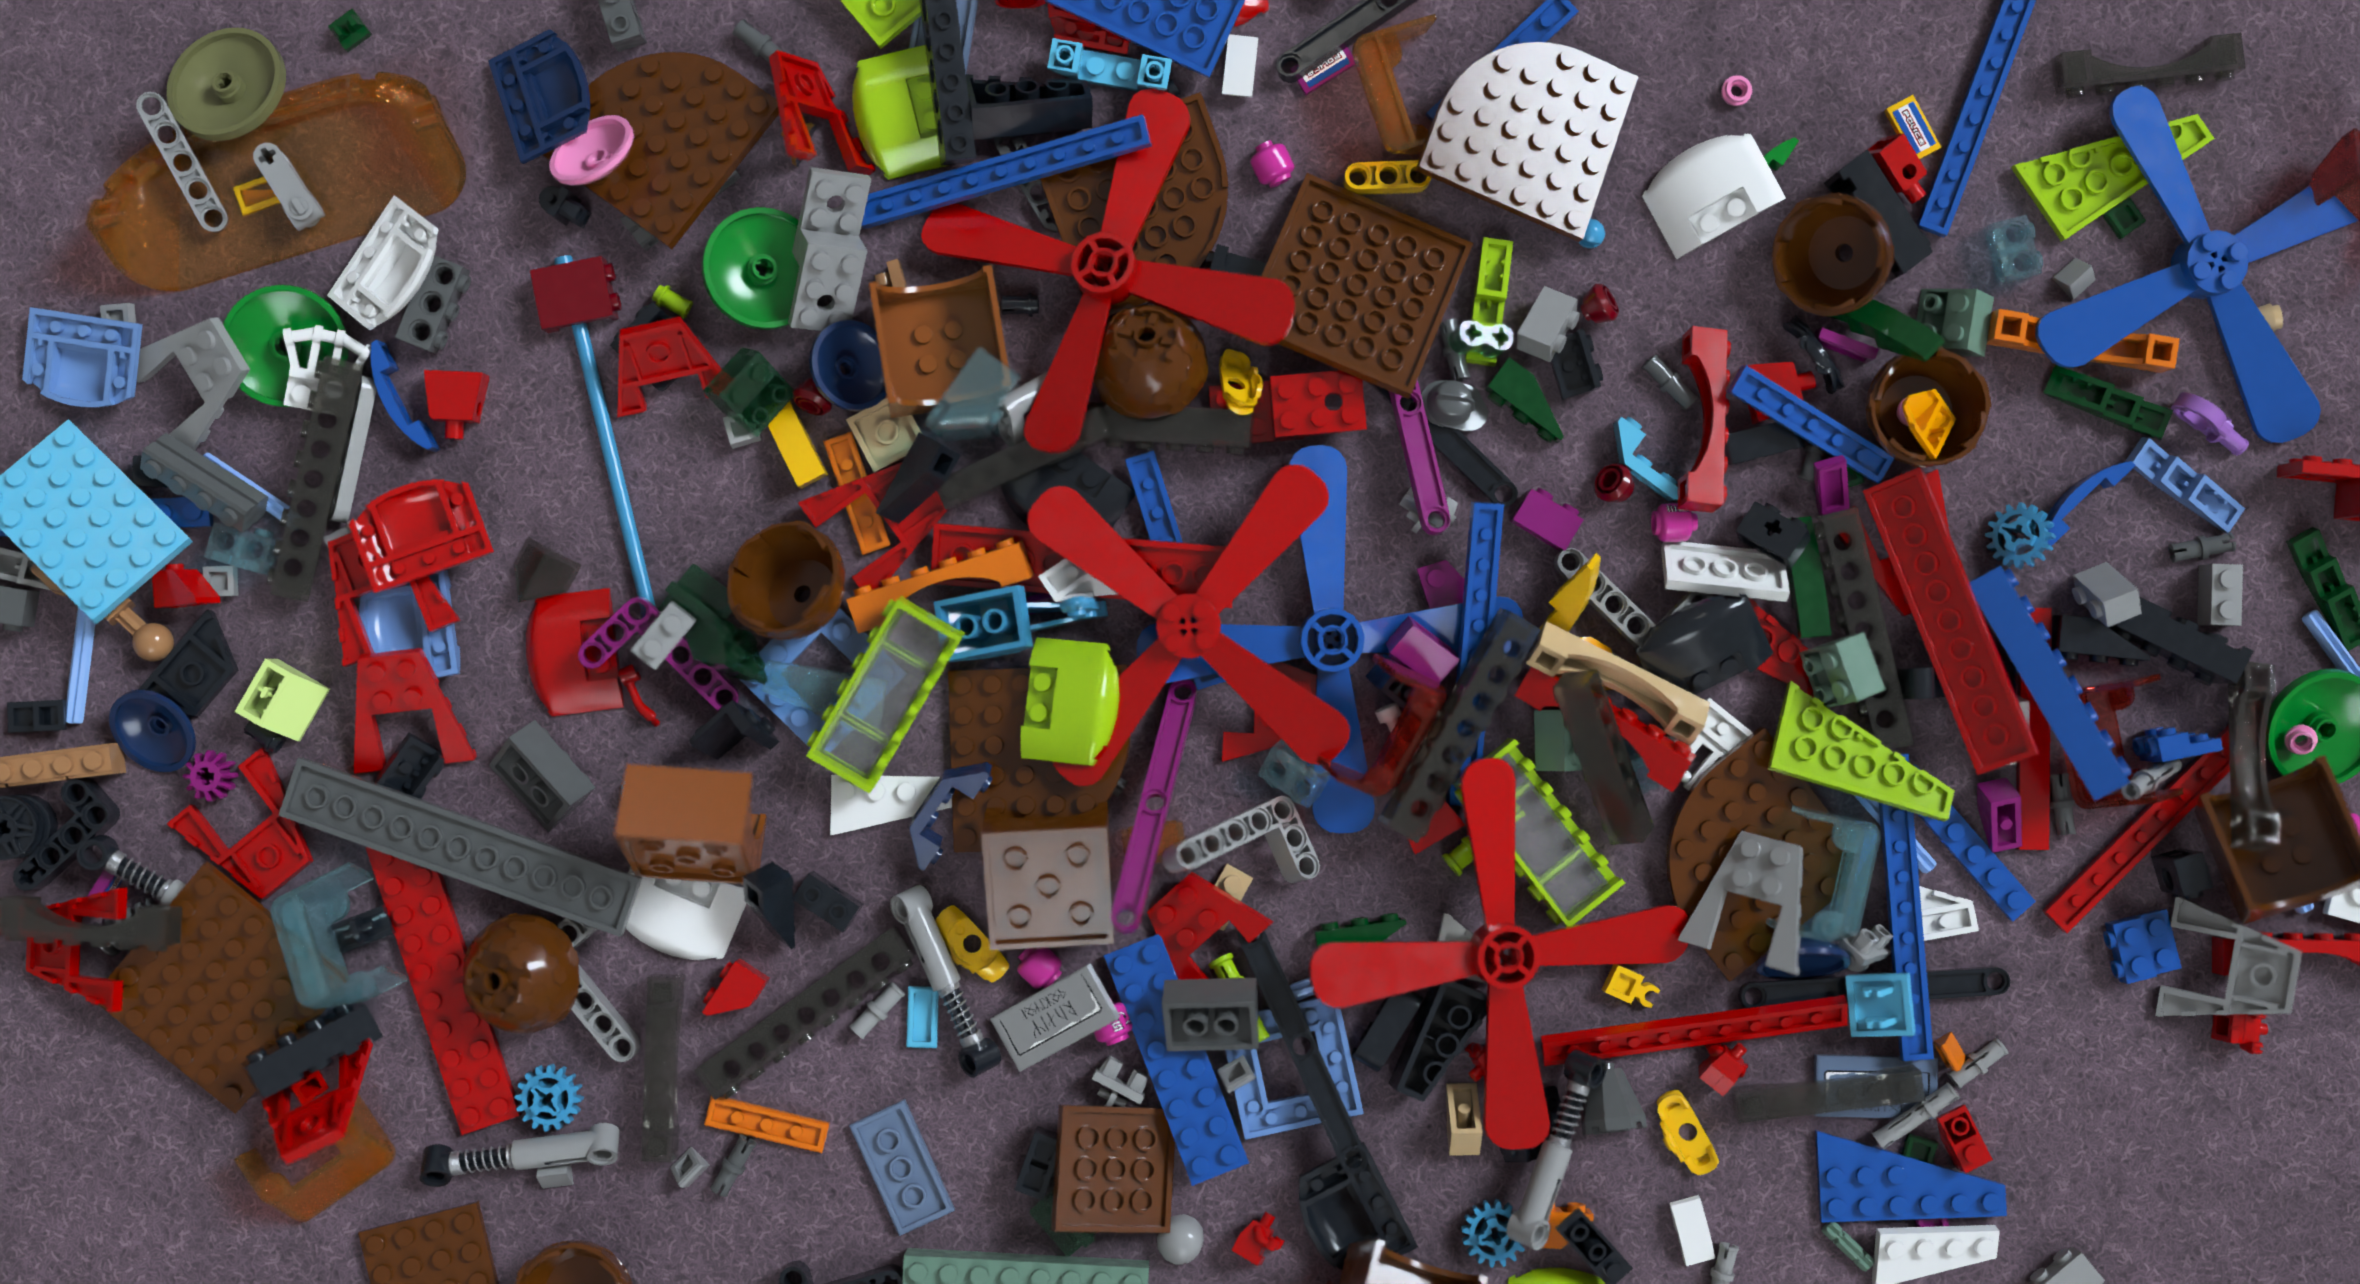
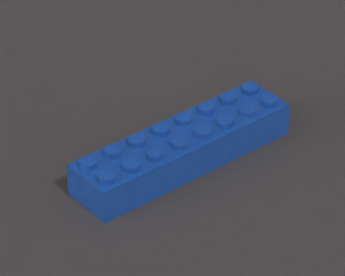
M1999 566L1971 581L1969 584L1978 605L2094 801L2129 784L2127 776L2132 774L2122 755L2116 758L2111 748L2115 747V743L2106 728L2101 731L2098 729L2095 721L2099 719V716L2090 701L2084 704L2078 694L2083 692L2080 684L2074 675L2070 677L2066 675L2062 667L2066 666L2067 663L2059 649L2051 650L2046 641L2051 636L2042 621L2036 624L2030 613L2034 612L2035 609L2026 595L2020 597L2015 587L2019 585V582L2010 568L2004 570L2002 566Z

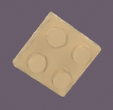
M887 398L877 405L846 419L874 473L903 460L918 433H922L913 415L890 418Z

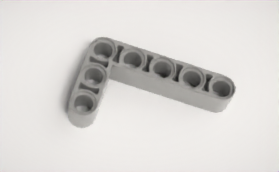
M1568 548L1557 553L1553 564L1557 573L1567 581L1589 559L1579 550ZM1565 554H1570L1575 558L1576 566L1572 571L1566 570L1562 566V558ZM1599 570L1597 588L1593 591L1588 603L1634 648L1638 644L1642 648L1652 636L1649 631L1656 625ZM1689 592L1658 623L1676 611L1691 605V601L1696 595L1700 596L1703 600L1713 596L1706 593ZM1610 596L1615 597L1619 602V609L1615 613L1609 612L1605 606L1606 600ZM1632 617L1638 619L1641 624L1640 631L1637 634H1632L1627 628V623Z
M1279 796L1255 805L1169 846L1162 854V862L1166 870L1171 873H1179L1195 868L1264 834L1280 872L1287 882L1294 884L1312 879L1318 875L1320 870L1319 860L1292 800L1286 796ZM1204 841H1205L1206 844H1207V847H1208L1207 850H1206V848H1205V846H1204ZM1180 852H1181V854L1183 855V858H1184V861H1183V862H1182V860L1180 859Z
M565 918L557 925L564 932L568 925L575 928L577 937L575 941H571L574 949L598 930ZM578 964L579 993L571 1010L613 1060L625 1062L639 1052L641 1047L638 1035ZM582 992H586L591 996L592 1004L590 1007H586L581 1003L580 995ZM602 1015L607 1016L611 1020L612 1026L610 1030L601 1028L599 1019ZM620 1039H625L630 1043V1053L626 1054L620 1051L618 1047Z

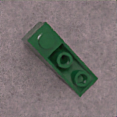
M1509 357L1485 388L1490 393L1487 396L1488 399L1499 407H1503L1505 404L1514 411L1512 416L1524 425H1527L1528 422L1538 429L1536 434L1546 442L1551 443L1553 440L1556 443L1560 442L1564 435L1535 376Z
M1388 913L1380 915L1379 921L1368 922V917L1350 919V925L1338 926V921L1320 923V929H1314L1316 948L1328 942H1382L1407 924L1404 917L1398 918V913Z

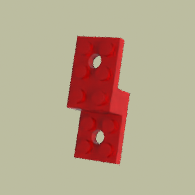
M1341 370L1270 376L1269 381H1263L1261 396L1257 399V404L1253 406V412L1250 413L1249 419L1242 423L1237 422L1233 418V411L1230 410L1223 399L1221 385L1209 386L1214 447L1300 440L1308 435L1367 430L1363 380ZM1229 384L1235 389H1243L1240 384ZM1328 395H1338L1342 400L1341 408L1335 411L1329 410L1324 402Z
M2302 456V459L2293 458L2289 459L2287 464L2278 465V478L2337 483L2334 519L2360 521V464H2353L2351 459H2333L2330 462L2322 461L2320 456Z

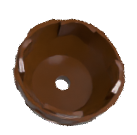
M1829 193L1814 198L1809 197L1795 204L1793 210L1779 225L1772 245L1775 283L1779 290L1795 305L1804 309V311L1821 316H1836L1849 313L1867 304L1883 288L1889 277L1894 260V246L1889 227L1885 220L1882 219L1881 214L1864 200L1841 193ZM1843 244H1848L1853 249V256L1849 261H1844L1839 256V249Z
M1156 304L1142 305L1133 308L1128 307L1119 311L1106 323L1093 382L1100 396L1099 398L1117 413L1138 419L1174 415L1182 411L1184 407L1194 400L1204 386V382H1206L1208 359L1205 342L1196 326L1185 315ZM1146 333L1155 336L1153 340L1148 342L1141 341L1139 337Z
M1941 346L1926 362L1904 355L1894 356L1886 362L1870 385L1866 401V417L1869 428H1871L1877 442L1886 453L1900 462L1926 468L1945 465L1959 458L1961 459L1976 448V444L1986 427L1989 411L1992 406L1988 385L1984 376L1978 373L1966 358L1952 353ZM1932 389L1938 391L1956 418L1942 449L1934 460H1931L1910 431L1909 426L1901 423L1897 417V407L1902 399L1908 395Z
M796 520L773 524L746 540L737 551L734 560L730 563L727 586L728 603L736 619L742 625L761 636L778 640H792L811 635L826 626L833 619L842 604L845 594L844 583L846 573L842 557L829 537L814 529L812 525L805 521ZM805 590H810L809 599L805 602H799L801 593Z
M513 913L493 921L474 938L463 960V989L470 1007L481 1019L506 1032L535 1033L553 1027L569 1014L579 993V958L577 951L574 950L571 940L563 930L537 914ZM494 973L500 978L499 988L495 987L492 982Z
M568 1240L545 1247L539 1254L528 1260L517 1273L515 1284L633 1283L625 1266L608 1249L589 1241Z

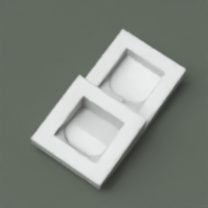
M1229 35L1222 95L1252 98L1258 37Z
M1699 1195L1670 1202L1673 1224L1678 1234L1685 1265L1689 1266L1715 1259L1712 1240Z

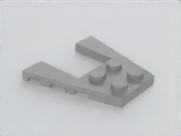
M219 317L209 318L140 349L138 383L149 380L171 359L177 356L205 403L169 434L193 450L197 449L200 442H205L211 432L209 430L215 419L221 417L224 412L223 406L228 398L234 396L250 370Z
M1741 831L1678 940L1710 950L1727 891L1782 906L1765 965L1798 975L1803 848L1798 845Z
M2179 896L2175 898L2171 927L2235 939L2225 998L2161 985L2155 1016L2292 1013L2302 951Z

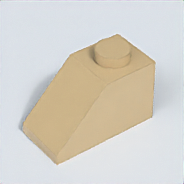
M1477 1083L1446 1084L1449 1155H1480L1482 1126Z

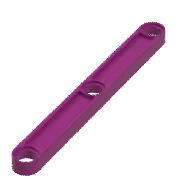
M1417 380L1410 396L1415 402V409L1413 411H1405L1401 407L1400 400L1402 396L1390 391L1389 394L1420 525L1427 534L1439 535L1449 527L1451 520ZM1430 513L1439 514L1443 519L1442 527H1432L1428 522V515Z
M1189 679L1173 682L1168 691L1111 911L1113 927L1121 934L1134 932L1138 928L1142 917L1197 700L1195 684ZM1186 687L1191 690L1192 694L1188 699L1180 700L1175 697L1176 690ZM1152 797H1159L1164 803L1160 809L1150 810L1146 806L1147 801ZM1123 911H1129L1134 915L1133 922L1127 926L1120 925L1117 922L1118 914Z

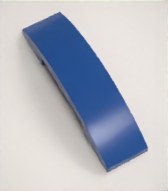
M379 340L371 342L372 375L378 395L388 414L396 425L418 445L433 452L441 450L426 422L418 420L413 423L389 375L398 371L399 368L386 343Z
M2129 461L2102 468L2084 477L2069 488L2057 500L2045 520L2054 523V527L2049 529L2048 532L2056 535V539L2048 540L2047 544L2052 546L2070 529L2062 519L2098 484L2103 488L2113 487L2136 465Z

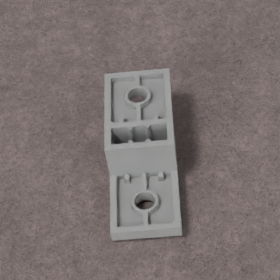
M814 167L809 168L792 250L800 268L788 320L791 328L822 331L835 322L853 319L867 255V249L859 234L871 184L869 175ZM832 196H841L842 202L838 207L829 208L827 206V202ZM821 296H832V300L827 306L821 307L817 305V301Z

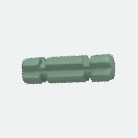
M1827 1222L1823 1226L1822 1233L1831 1241L1833 1240V1243L1849 1259L1854 1260V1263L1862 1271L1870 1269L1875 1262L1874 1259L1866 1251H1863V1248L1845 1231H1842V1228L1836 1222Z

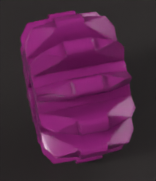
M207 750L205 755L196 753L194 755L195 762H187L185 764L191 771L182 776L184 779H190L191 781L185 789L188 791L195 790L194 798L203 799L205 797L208 802L215 801L217 797L220 799L226 798L228 796L227 790H234L236 788V785L230 781V778H237L239 776L237 772H230V769L236 763L234 761L226 762L227 754L224 752L217 755L214 750ZM207 772L214 773V779H207Z

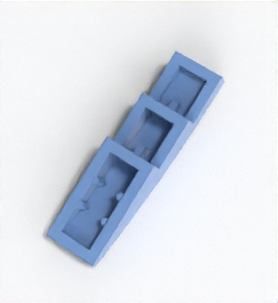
M2141 437L2125 461H2132L2136 465L2133 469L2224 533L2230 532L2245 510L2242 505L2208 476L2196 473L2178 456L2169 455L2150 438Z

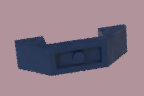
M988 762L944 770L912 817L909 829L918 867L924 871L929 863L934 865L943 852V849L940 848L943 837L929 829L939 815V812L936 811L941 802L947 804L956 789L974 799L979 791L984 793L993 779L990 776L992 765Z

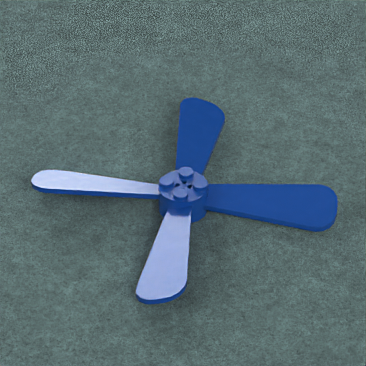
M2143 86L2130 87L2120 92L2112 99L2109 115L2112 125L2176 228L2183 243L2173 253L2170 267L2045 314L2038 320L2035 327V338L2038 345L2052 363L2064 368H2075L2085 365L2186 296L2197 299L2207 298L2253 431L2260 439L2268 443L2277 444L2294 440L2306 434L2319 421L2321 412L2319 401L2250 297L2242 281L2247 274L2249 262L2360 220V158L2352 159L2339 165L2234 235L2226 231H2210L2159 99L2154 92Z
M1315 445L1301 448L1292 456L1289 465H1303L1312 470L1326 484L1329 493L1328 505L1324 513L1300 535L1313 613L1305 618L1301 626L1221 624L1220 632L1268 664L1304 657L1310 665L1317 668L1316 696L1342 713L1348 721L1350 735L1343 750L1333 760L1321 765L1313 764L1312 812L1314 819L1323 829L1333 833H1353L1363 830L1370 824L1374 817L1375 805L1349 667L1359 659L1361 653H1390L1386 642L1408 616L1454 649L1458 655L1462 603L1358 622L1352 614L1343 610L1347 465L1345 458L1335 448ZM1496 597L1491 656L1510 654L1522 641L1524 631L1522 610L1515 601L1508 597ZM1157 623L1147 626L1140 633L1136 647L1137 658L1159 638L1156 630ZM1192 628V633L1196 632L1197 629ZM1337 635L1339 636V642L1334 641V637ZM1328 644H1332L1333 648H1327ZM1202 656L1195 658L1182 657L1166 683L1218 673Z

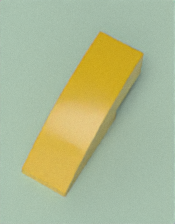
M786 396L761 409L771 434L797 486L803 489L826 477L828 473L789 397Z
M1597 553L1557 590L1549 601L1555 610L1546 618L1540 626V630L1547 621L1567 632L1570 631L1587 606L1594 591L1601 559Z

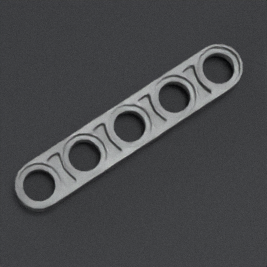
M143 93L137 100L136 107L138 113L200 225L210 232L222 231L228 224V214L163 97L157 93ZM152 97L159 100L161 110L156 115H148L144 112L143 103L147 98ZM163 126H171L176 130L177 136L172 143H163L159 139L158 132ZM179 154H186L191 158L192 166L188 171L182 172L175 168L174 159ZM194 182H202L207 187V195L203 199H194L190 195L189 188ZM209 210H217L222 214L223 221L218 227H210L206 224L204 218Z
M359 376L355 387L329 509V520L347 523L350 516L377 390L374 379L371 377Z

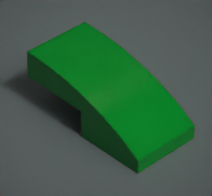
M1793 137L1769 151L1764 156L1768 166L1775 171L1781 168L1799 140Z

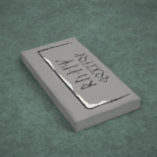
M1090 963L995 1015L990 1020L1016 1067L1021 1072L1120 1018V1015Z

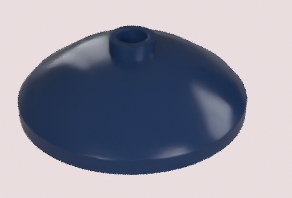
M843 320L827 326L817 335L811 347L809 365L812 379L824 398L833 405L849 411H861L871 408L885 398L887 393L876 330L859 321ZM840 365L845 368V374L841 372Z
M133 690L123 694L112 705L109 714L112 735L122 751L139 765L153 771L171 772L182 768L194 755L196 737L192 724L184 711L169 698L153 691Z
M1799 934L1798 975L1766 966L1769 950L1757 960L1756 970L1763 976L1776 979L1815 978L1840 972L1851 964L1850 955L1841 947L1826 940L1809 938L1807 934Z

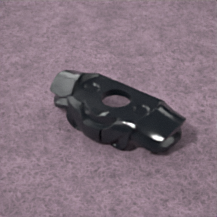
M1796 314L1791 318L1790 322L1784 323L1783 329L1792 334L1796 339L1800 338V348L1807 351L1816 364V371L1819 374H1824L1823 379L1827 392L1834 394L1837 389L1845 388L1839 368H1836L1828 353L1823 349L1822 344L1816 339L1810 326L1804 323Z

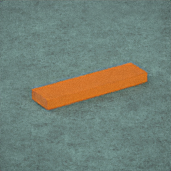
M852 431L823 441L838 486L867 476ZM866 493L846 506L862 555L891 546L881 515L876 513L877 508Z
M712 1094L704 1125L823 1153L830 1122Z

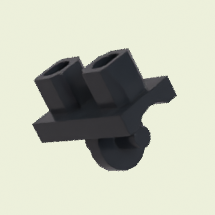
M548 186L540 192V206L546 213L565 226L572 222L583 229L592 215L590 211L580 204L582 200L563 186L560 188Z
M385 905L331 925L338 939L341 954L395 933Z

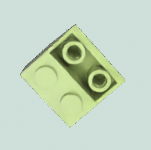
M265 658L235 712L260 727L293 740L301 741L330 688L279 659Z

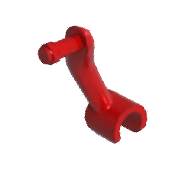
M633 664L620 669L618 675L623 685L627 687L635 709L646 721H651L653 726H659L660 721L656 719V713L644 704L634 682L641 680L639 672L635 671Z

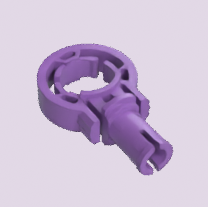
M2183 392L2179 394L2171 406V410H2173V413L2178 418L2207 436L2206 440L2208 442L2221 443L2234 456L2242 454L2247 449L2249 441L2233 430L2232 420L2226 417L2221 409L2208 400Z

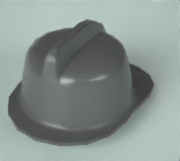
M1440 380L1428 384L1421 393L1427 420L1432 424L1462 431H1474L1480 428L1487 420L1489 411L1478 389L1456 380Z

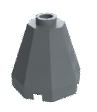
M1606 1063L1607 1071L1603 1082L1599 1087L1591 1088L1588 1097H1585L1587 1102L1584 1104L1581 1122L1583 1136L1630 1131L1633 1128L1644 1129L1647 1127L1645 1113L1622 1068H1615L1614 1063Z

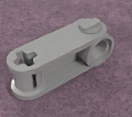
M263 143L255 148L253 153L254 162L282 204L281 206L295 228L301 231L306 227L315 226L326 215L318 201L307 189L288 157L272 143ZM270 157H272L274 160L272 164H270Z

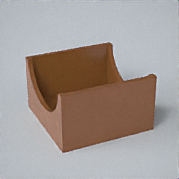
M992 265L982 266L981 270L967 277L933 285L889 287L881 285L879 282L869 283L890 418L995 403L996 399L1011 391L1012 384Z
M626 764L614 835L634 874L639 877L743 884V876L760 868L767 820L766 814H751L752 773Z

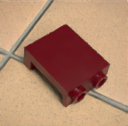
M602 256L530 270L541 330L553 333L560 331V328L607 318L612 320L619 319L617 311L622 310V304L619 294L614 293L612 281H616L613 264L608 263Z

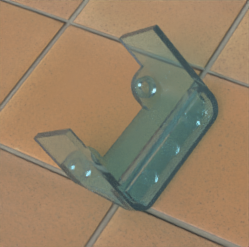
M979 347L932 410L925 425L943 441L991 439L995 435L1000 437L998 421L1004 413L1000 410L1002 401L1010 391L1020 386L1016 383L1020 376Z
M1792 805L1791 811L1806 818L1834 823L1832 840L1836 847L1843 850L1830 910L1818 912L1814 916L1811 926L1799 924V936L1831 942L1842 941L1844 938L1857 935L1860 931L1880 844V830L1874 823L1866 820ZM1767 918L1766 924L1776 929L1778 920Z
M350 862L279 896L271 906V917L297 1000L303 1006L311 1009L365 1002L408 981L406 975L384 965L370 972L358 971L351 975L348 974L339 949L337 937L331 925L342 920L350 910V899L347 892L374 879L372 873Z

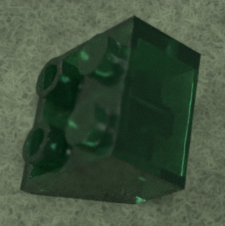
M743 347L703 390L724 414L756 437L761 434L793 398L794 391L759 351Z
M711 615L685 635L693 659L735 679L759 684L768 682L764 670L765 663L758 653L756 647L757 640L751 632L734 626L728 620L724 621Z

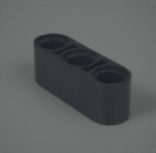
M1775 422L1730 433L1725 445L1724 456L1728 458V465L1755 460L1756 458L1805 447L1804 439Z
M1414 991L1385 997L1376 1012L1377 1018L1374 1023H1369L1360 1038L1362 1040L1358 1048L1355 1047L1353 1049L1351 1057L1375 1072H1379L1420 1007L1423 997Z

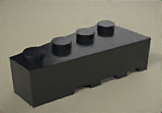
M346 999L333 1006L332 1010L334 1012L322 1018L321 1015H317L304 1023L305 1028L295 1034L293 1031H289L275 1039L277 1044L266 1050L264 1047H260L246 1056L248 1060L241 1063L258 1095L265 1099L303 1079L304 1075L302 1072L308 1069L310 1073L319 1071L333 1061L332 1056L336 1054L338 1056L345 1054L348 1056L359 1050L361 1041L371 1037L372 1041L375 1042L384 1037L368 1007L356 1000L350 1002L349 999Z

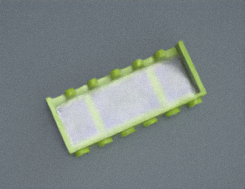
M900 596L896 602L890 600L882 613V616L886 618L881 628L875 626L866 641L871 644L866 654L859 653L851 667L856 670L851 680L844 679L836 693L841 696L835 706L830 704L821 718L826 723L820 732L818 730L813 732L806 744L810 747L806 757L869 794L876 787L966 633L905 599L904 596Z
M1507 737L1500 746L1485 758H1500L1506 761L1514 771L1516 779L1515 874L1519 878L1525 877L1530 884L1527 887L1528 891L1537 902L1542 900L1548 907L1545 913L1556 926L1559 924L1564 927L1573 926L1623 886L1625 882L1622 878L1613 874L1607 866L1609 862L1605 856L1598 853L1590 844L1589 835L1584 830L1579 829L1571 819L1572 813L1570 810L1558 802L1552 794L1554 790L1550 784L1542 781L1535 772L1534 763L1522 755L1516 747L1519 744L1517 740ZM1459 777L1452 784L1457 789L1454 791L1455 796L1463 805L1460 790L1461 777Z

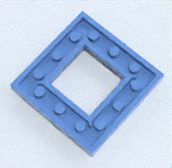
M840 607L826 626L811 635L792 640L772 639L737 674V677L805 744H807L815 730L821 731L826 722L821 720L822 716L780 675L821 633L852 663H854L860 652L866 654L871 645L866 642L869 635L866 632L858 634L854 621ZM882 650L847 711L863 720L908 673ZM841 720L825 750L831 753L855 728Z
M1318 998L1297 1002L1310 1031L1315 1032L1318 1049L1349 1117L1364 1114L1341 1008L1330 1007L1322 1003ZM1270 1008L1258 1010V1015L1270 1035L1269 1038L1262 1042L1283 1038ZM1256 1049L1225 1050L1228 1063L1244 1055L1256 1076V1079L1234 1091L1245 1140L1322 1123L1308 1093L1273 1101L1267 1100Z

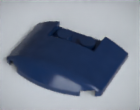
M551 29L488 60L522 164L587 133V125L590 118V93L584 69L569 44L556 37L557 34Z

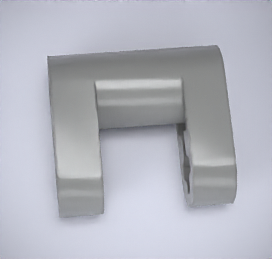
M1048 372L1037 376L995 400L999 433L1008 446L1014 447L1026 440L1024 435V415L1030 412Z

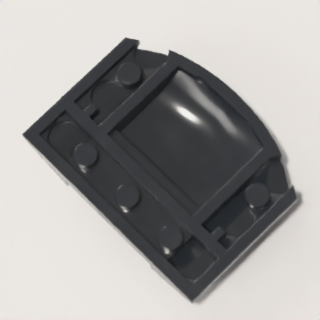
M1027 441L997 482L999 490L1002 489L1011 510L1027 526L1028 513L1033 504L1049 488L1056 486L1070 487L1077 491L1112 528L1136 495L1132 488L1072 447L1062 453L1051 454L1033 449Z
M1739 594L1741 599H1725L1721 595L1688 605L1653 627L1649 631L1652 636L1641 648L1638 644L1634 649L1644 670L1694 695L1747 669L1749 673L1753 672L1773 654V651L1746 594Z
M1362 1142V1145L1367 1154L1368 1161L1365 1169L1360 1173L1352 1174L1345 1171L1336 1156L1299 1175L1298 1180L1300 1184L1299 1206L1309 1236L1328 1263L1334 1268L1337 1267L1343 1270L1349 1243L1379 1239L1386 1242L1385 1247L1399 1255H1404L1418 1248L1407 1223L1364 1142ZM1352 1150L1345 1155V1163L1348 1167L1357 1168L1361 1165L1363 1158L1360 1152Z

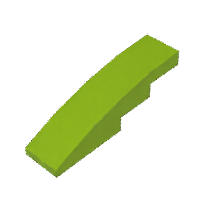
M1483 237L1465 356L1467 363L1495 367L1499 336L1502 330L1504 305L1507 298L1513 241Z

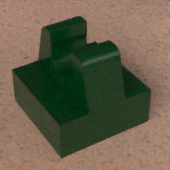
M350 9L328 25L347 52H350L372 36V33L353 9Z

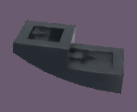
M66 700L7 702L8 733L67 730Z

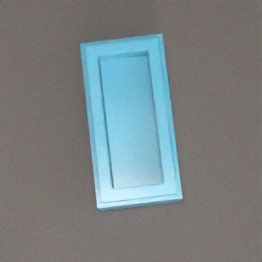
M908 986L906 1047L937 1048L938 991H933L931 986Z

